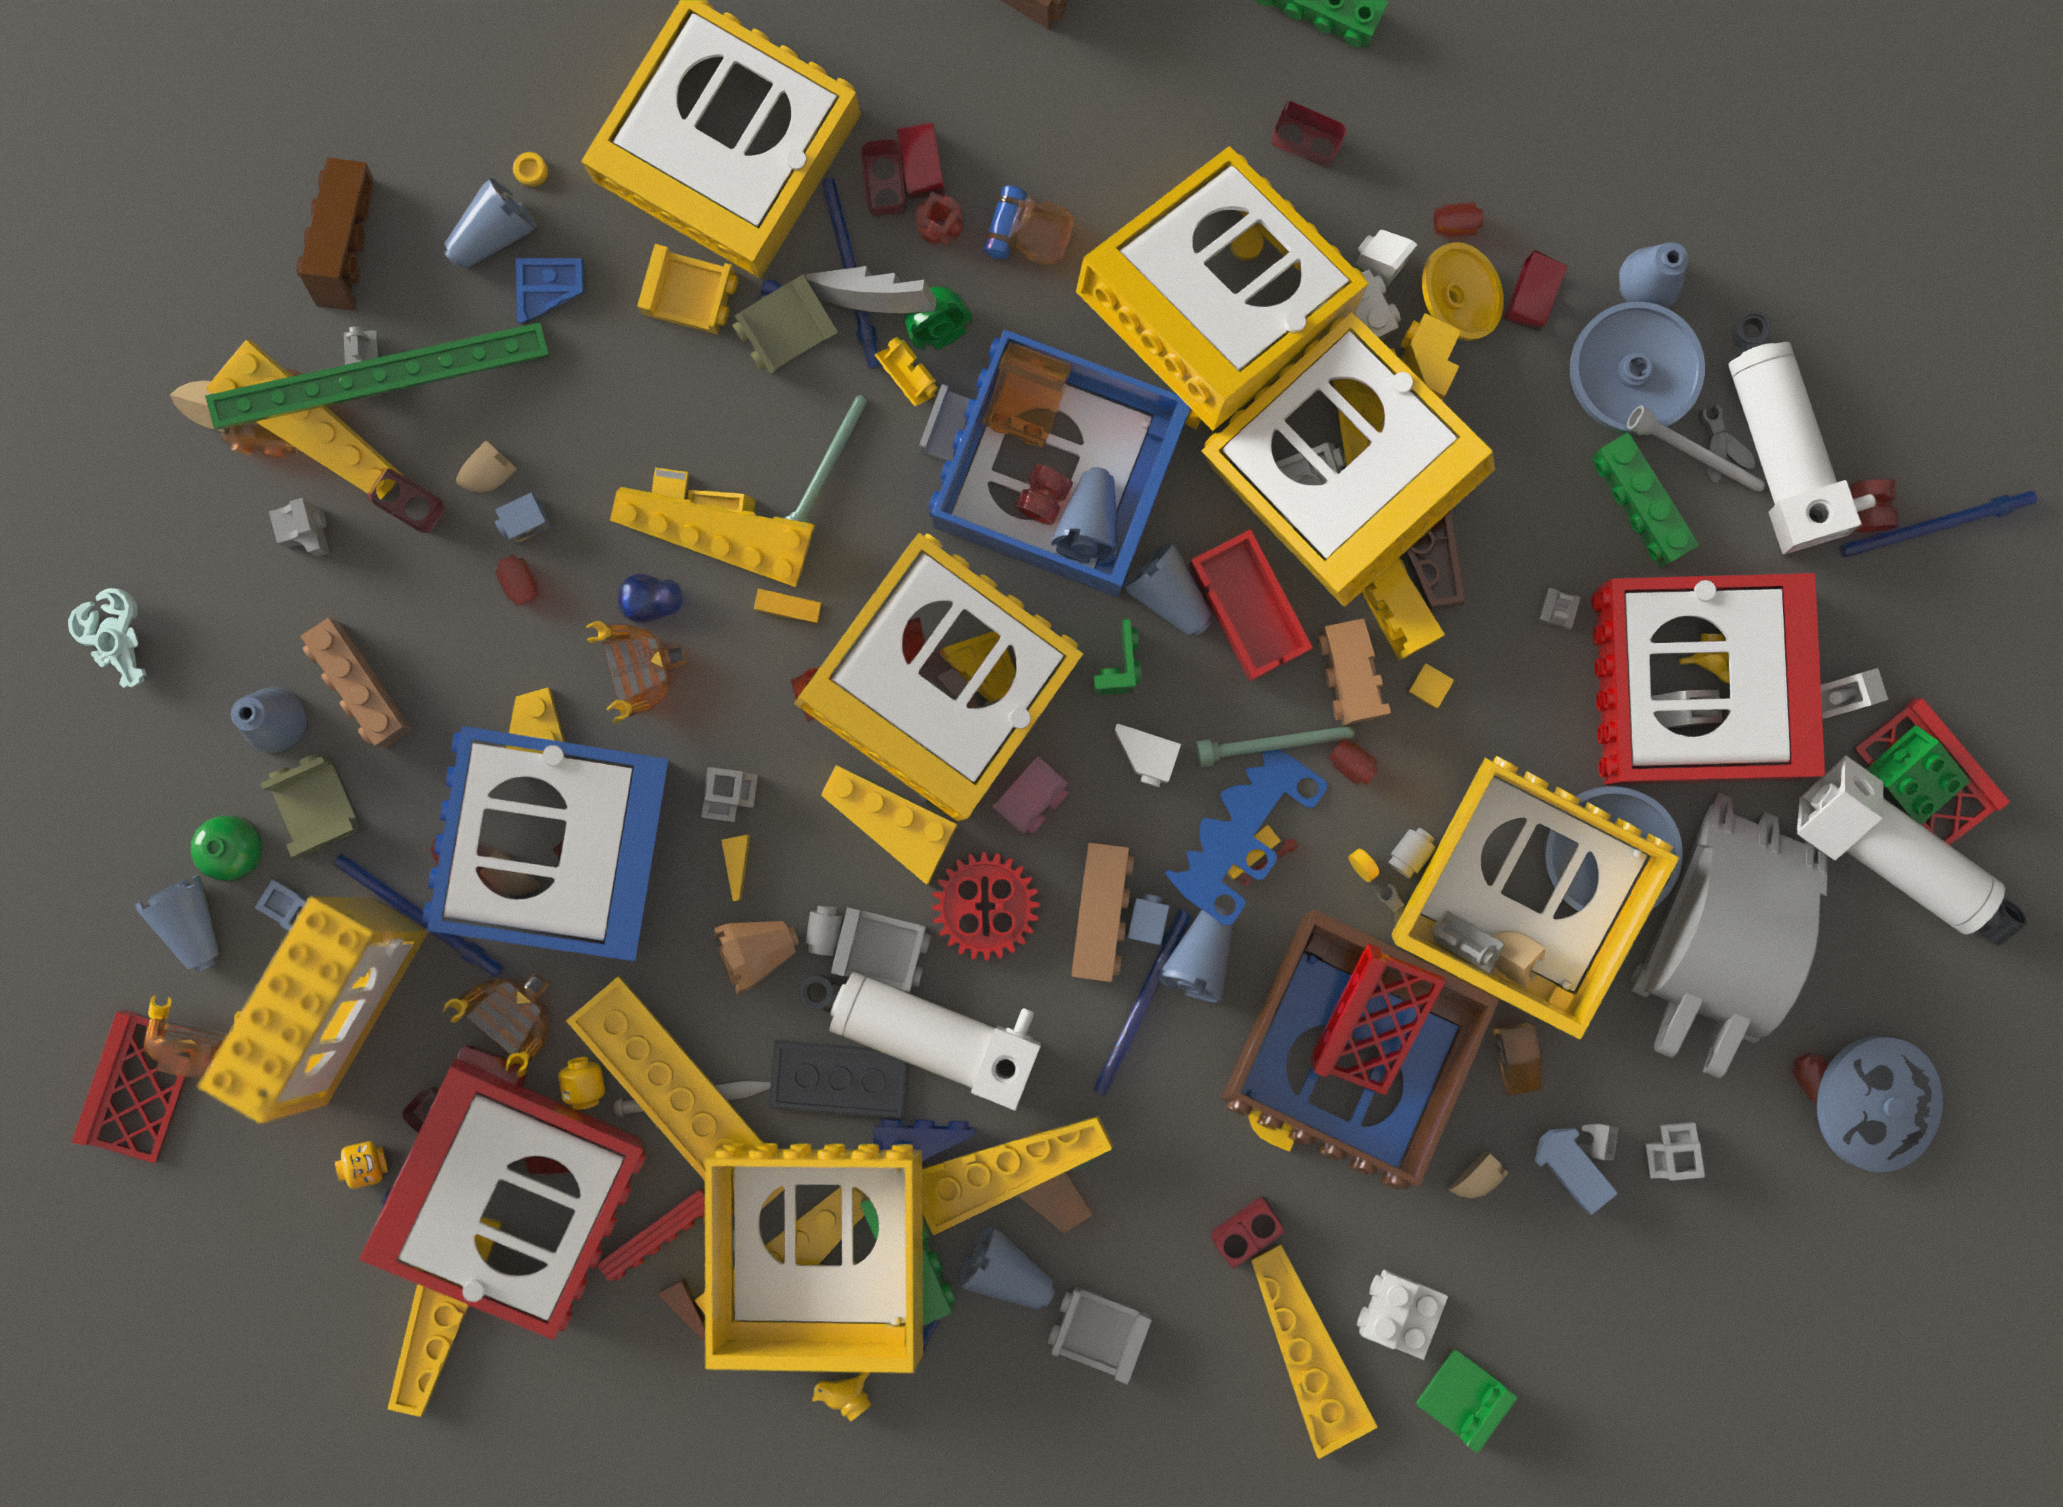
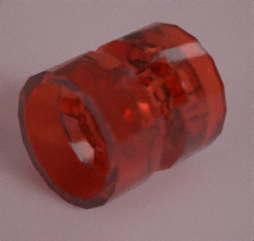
M1035 464L1027 480L1030 487L1029 489L1022 490L1015 508L1032 520L1044 525L1053 526L1061 510L1058 503L1059 501L1066 500L1073 482L1062 473L1050 467Z
M1894 479L1866 480L1850 485L1852 499L1872 494L1877 503L1872 508L1857 512L1861 525L1854 532H1878L1899 527L1898 508L1892 506V502L1897 498Z

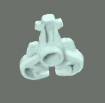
M108 588L101 591L96 596V600L103 601L109 599L110 605L104 604L101 608L110 614L119 615L118 619L114 617L106 618L98 629V610L91 612L88 618L89 610L95 605V602L89 601L81 604L71 612L68 620L69 632L76 642L85 646H96L98 651H92L91 656L94 657L95 662L100 667L112 663L122 674L119 684L123 688L128 686L130 688L135 687L145 681L142 677L146 675L145 669L136 668L134 648L139 645V642L137 641L138 638L135 630L132 627L129 628L132 619L137 616V603L133 596L125 590Z

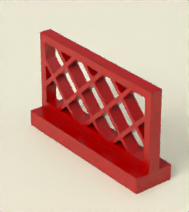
M1913 698L1904 705V709L1853 749L1869 767L1875 760L1871 758L1865 749L1875 741L1888 742L1889 749L1894 745V742L1899 740L1895 739L1896 725L1906 717L1914 726L1917 725L1938 740L1969 779V783L1965 787L1970 793H1963V789H1961L1955 795L1954 815L1937 814L1935 812L1928 819V824L1924 822L1922 826L1936 835L1933 831L1935 817L1953 819L1952 833L1943 839L1944 842L1951 845L1995 810H2001L2010 801L1923 698ZM1890 730L1889 738L1881 737ZM1962 796L1974 797L1983 809L1973 817L1960 816ZM1959 820H1967L1959 827Z
M1368 943L1310 1055L1313 1072L1327 1077L1329 1073L1386 1095L1446 982L1445 978L1384 954L1381 948ZM1386 966H1390L1400 970L1403 979L1383 985L1381 976ZM1421 980L1433 983L1428 993L1414 997L1410 984ZM1406 986L1411 999L1392 1006L1387 993ZM1384 995L1388 1008L1369 1014L1366 1008L1369 999ZM1414 1007L1417 1013L1414 1021L1399 1026L1395 1013ZM1391 1015L1396 1028L1376 1034L1372 1022ZM1368 1023L1373 1036L1354 1043L1351 1036L1354 1028ZM1399 1035L1402 1042L1400 1048L1391 1053L1384 1054L1380 1042ZM1377 1044L1381 1056L1362 1063L1357 1050ZM1354 1052L1358 1065L1347 1069L1336 1066L1340 1056ZM1381 1064L1385 1065L1387 1072L1381 1083L1368 1078L1365 1070Z
M123 1009L115 1014L72 1143L83 1146L89 1144L156 1163L198 1043L196 1041L198 1040L192 1039L196 1044H188L186 1052L191 1055L189 1060L184 1056L174 1058L165 1042L167 1040L166 1036L162 1037L159 1032L157 1044H160L168 1062L151 1069L143 1051L157 1044H149L140 1048L134 1035L138 1024L151 1028L152 1019ZM162 1023L160 1031L192 1036L187 1038L190 1040L196 1034L167 1029V1027L186 1030L166 1023ZM132 1044L135 1052L128 1055ZM137 1055L146 1073L129 1080L123 1067L126 1060ZM183 1058L181 1067L179 1069L176 1061ZM171 1065L177 1079L175 1085L163 1090L154 1073ZM149 1076L157 1094L140 1101L132 1084ZM120 1077H121V1079L123 1080L124 1084H122L121 1086L117 1087L118 1082H119V1079H120ZM126 1087L135 1105L119 1113L112 1099L115 1092ZM172 1091L170 1099L168 1101L165 1094ZM160 1097L166 1111L164 1117L152 1122L143 1105ZM137 1108L146 1126L130 1134L121 1116ZM110 1109L113 1116L106 1119L108 1111ZM115 1119L124 1137L115 1142L100 1139L103 1125ZM161 1123V1126L157 1133L154 1126ZM149 1129L155 1140L152 1152L138 1150L132 1137ZM126 1140L129 1147L121 1145L120 1143Z

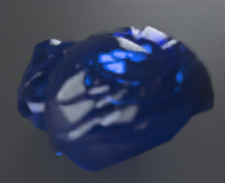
M640 573L626 578L618 591L620 611L625 618L635 623L655 621L665 615H671L681 608L684 599L679 584L675 581H661L656 577Z

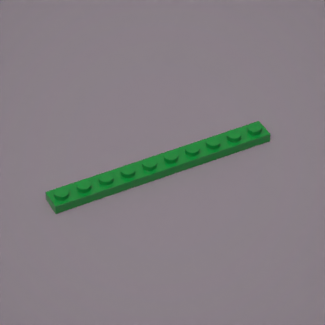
M539 322L205 395L212 424L216 431L549 357V353Z

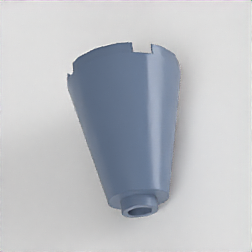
M493 177L484 182L445 241L447 248L445 255L457 267L461 265L466 268L471 267L532 233L537 226L526 207L521 202L518 204L511 197L513 193Z
M1668 242L1641 248L1630 254L1619 270V289L1623 298L1627 302H1649L1666 308L1674 304L1682 294L1689 261L1686 249L1678 243Z
M1093 467L1082 473L1053 534L1052 546L1056 544V552L1070 560L1089 563L1090 558H1100L1099 564L1111 562L1117 557L1118 533L1115 479L1104 468Z
M1169 543L1149 557L1150 561L1143 567L1140 565L1127 578L1123 587L1127 590V593L1186 635L1195 633L1198 636L1211 625L1209 618L1212 616V612L1179 550L1172 543Z
M268 687L258 690L236 701L231 709V719L234 725L252 747L262 752H283L299 743L306 732L308 718L300 699L283 688Z
M199 875L192 877L194 884L188 886L186 880L181 881L149 896L150 899L147 900L149 904L145 907L141 901L134 906L137 912L187 970L195 968L196 972H200L216 964L214 957L219 955V950L202 880Z
M1214 906L1220 915H1229L1227 910ZM1201 910L1160 971L1158 979L1161 983L1174 991L1178 986L1186 991V996L1200 1001L1217 1003L1219 1000L1221 1002L1225 990L1233 924L1223 925Z
M992 1226L984 1228L971 1244L976 1247L971 1257L965 1255L962 1261L957 1283L964 1290L1037 1310L1042 1305L1046 1307L1054 1296L1053 1280L999 1229Z

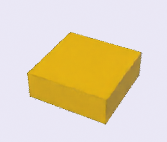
M1425 663L1407 693L1434 709H1438L1454 679Z

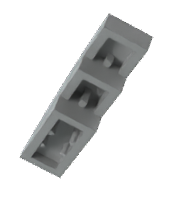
M867 266L806 274L805 277L819 300L845 308L869 312L914 313L935 311L936 298L925 280L901 283L896 273L872 276Z

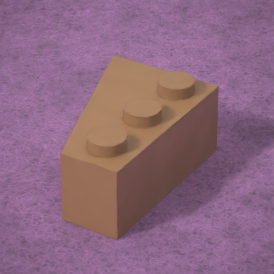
M1365 619L1325 626L1321 630L1322 636H1318V645L1321 655H1327L1329 668L1325 669V676L1328 687H1334L1336 700L1332 701L1335 719L1341 720L1343 727L1381 719L1391 713L1389 704H1383L1379 687L1383 686L1381 675L1376 674L1373 661L1375 654Z

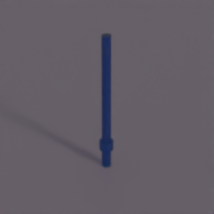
M827 178L822 181L843 268H856L835 179ZM854 309L859 328L856 333L859 344L864 347L869 369L878 368L881 366V363L875 357V354L878 353L876 328L871 325L868 311Z
M2033 490L2011 497L2002 495L1992 498L1991 502L1841 545V553L1846 558L1992 515L1996 517L2008 515L2013 512V509L2036 503L2037 496Z
M340 854L335 859L334 865L427 930L428 923L422 922L423 910L343 854ZM429 931L461 953V958L470 965H478L495 978L503 971L504 967L484 954V949L476 943H469L459 935Z
M1181 909L1169 933H1164L1161 941V950L1097 1080L1093 1091L1098 1094L1106 1095L1160 983L1158 979L1160 971L1181 941V937L1192 916Z

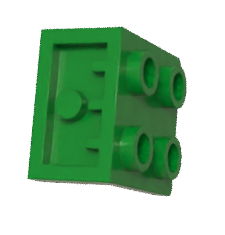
M1124 619L1121 626L1125 673L1120 674V668L1100 670V674L1094 676L1093 679L1094 696L1133 693L1136 684H1140V660L1134 661L1133 651H1137V647H1139L1137 627H1131L1130 619Z
M1917 725L1866 768L1867 771L1883 781V788L1890 792L1907 815L1920 825L1969 783V779L1942 744Z
M1453 1350L1418 1398L1416 1404L1459 1436L1469 1448L1478 1454L1518 1397L1509 1388L1458 1350Z

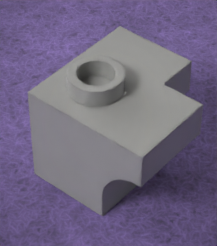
M300 498L289 501L290 504L283 508L269 511L278 544L286 548L304 545L307 552L316 557L330 554L323 529L327 527V521L321 508Z
M707 768L701 818L735 822L737 806L754 807L758 775L736 770Z
M1684 1122L1660 1125L1662 1142L1645 1143L1650 1179L1667 1178L1672 1181L1705 1178L1696 1123Z

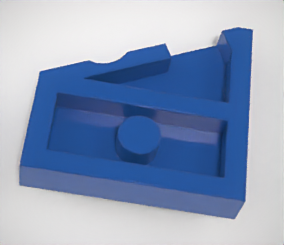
M516 258L517 322L527 323L584 294V259Z

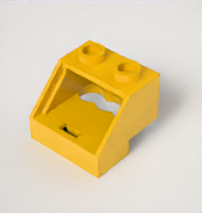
M1425 313L1420 322L1413 320L1410 328H1408L1399 346L1405 349L1400 360L1442 400L1459 368L1458 365L1448 361V358L1462 330Z

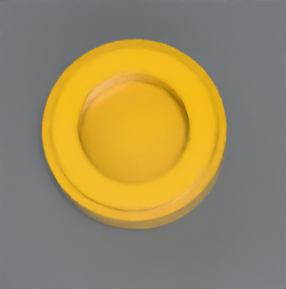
M523 153L516 158L513 164L514 175L523 186L537 187L547 178V165L542 157L536 153Z
M1252 226L1230 243L1233 255L1243 261L1257 258L1264 245L1263 235L1257 228Z
M1357 849L1348 856L1352 867L1365 881L1371 882L1379 875L1378 866L1364 850Z

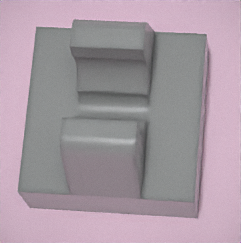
M1552 588L1546 589L1537 621L1567 630L1572 629L1581 597Z
M1608 1124L1583 1125L1582 1131L1590 1132L1594 1137V1141L1590 1145L1579 1144L1582 1151L1592 1158L1614 1160L1619 1127Z

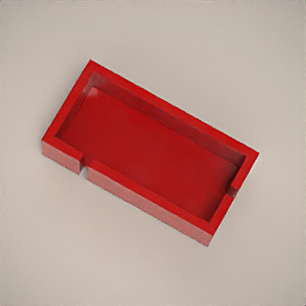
M1251 529L1190 561L1189 567L1202 592L1207 589L1210 591L1205 598L1249 682L1275 670L1280 665L1278 660L1283 666L1308 653L1313 648Z

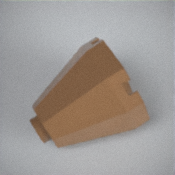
M784 921L727 923L714 928L715 940L720 939L722 946L718 947L720 957L731 984H736L735 991L737 995L751 990L795 955L794 946L799 945L793 926L787 928Z

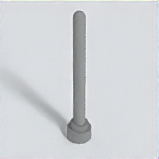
M1640 405L1631 413L1627 422V428L1638 435L1652 434L1755 492L1764 490L1765 483L1763 480L1658 422V418L1655 417V413L1650 409Z

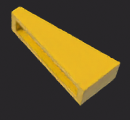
M689 490L687 499L692 500L694 504L709 507L713 504L723 506L725 510L740 513L743 510L754 512L756 499L745 494Z
M758 588L754 609L759 613L818 624L822 603Z
M1269 825L1253 836L1270 849L1281 842ZM1259 849L1251 850L1246 857L1248 866L1250 867L1265 853ZM1233 864L1227 874L1233 880L1244 871Z
M750 835L721 840L733 901L742 900Z

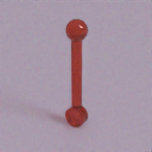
M1288 839L1284 847L1276 852L1277 860L1288 851L1293 852L1297 849V842L1294 839ZM1266 859L1253 870H1262L1263 868H1265L1268 859ZM1242 873L1239 876V882L1244 886H1248L1251 884L1253 877L1247 873Z

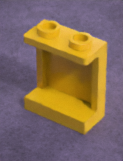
M655 244L637 307L642 315L718 335L720 326H725L727 323L729 307L726 305L729 294H735L738 276L735 275L732 264L724 263V266L671 253L668 247Z

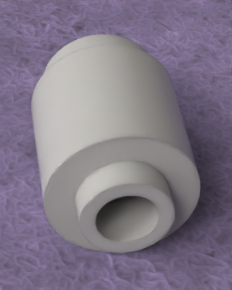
M1418 828L1416 832L1409 829L1391 852L1392 858L1388 864L1401 875L1410 879L1414 873H1419L1435 852L1436 847L1432 844L1435 839L1421 828Z
M818 905L817 911H810L805 942L809 944V953L834 955L835 948L838 946L843 915L837 914V908Z

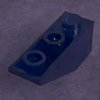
M881 1119V1124H875L873 1127V1144L879 1145V1150H892V1146L898 1144L913 1145V1150H922V1161L974 1136L976 1127H969V1121L961 1120L949 1121L948 1126H935V1120L920 1119L915 1120V1125H901V1119Z

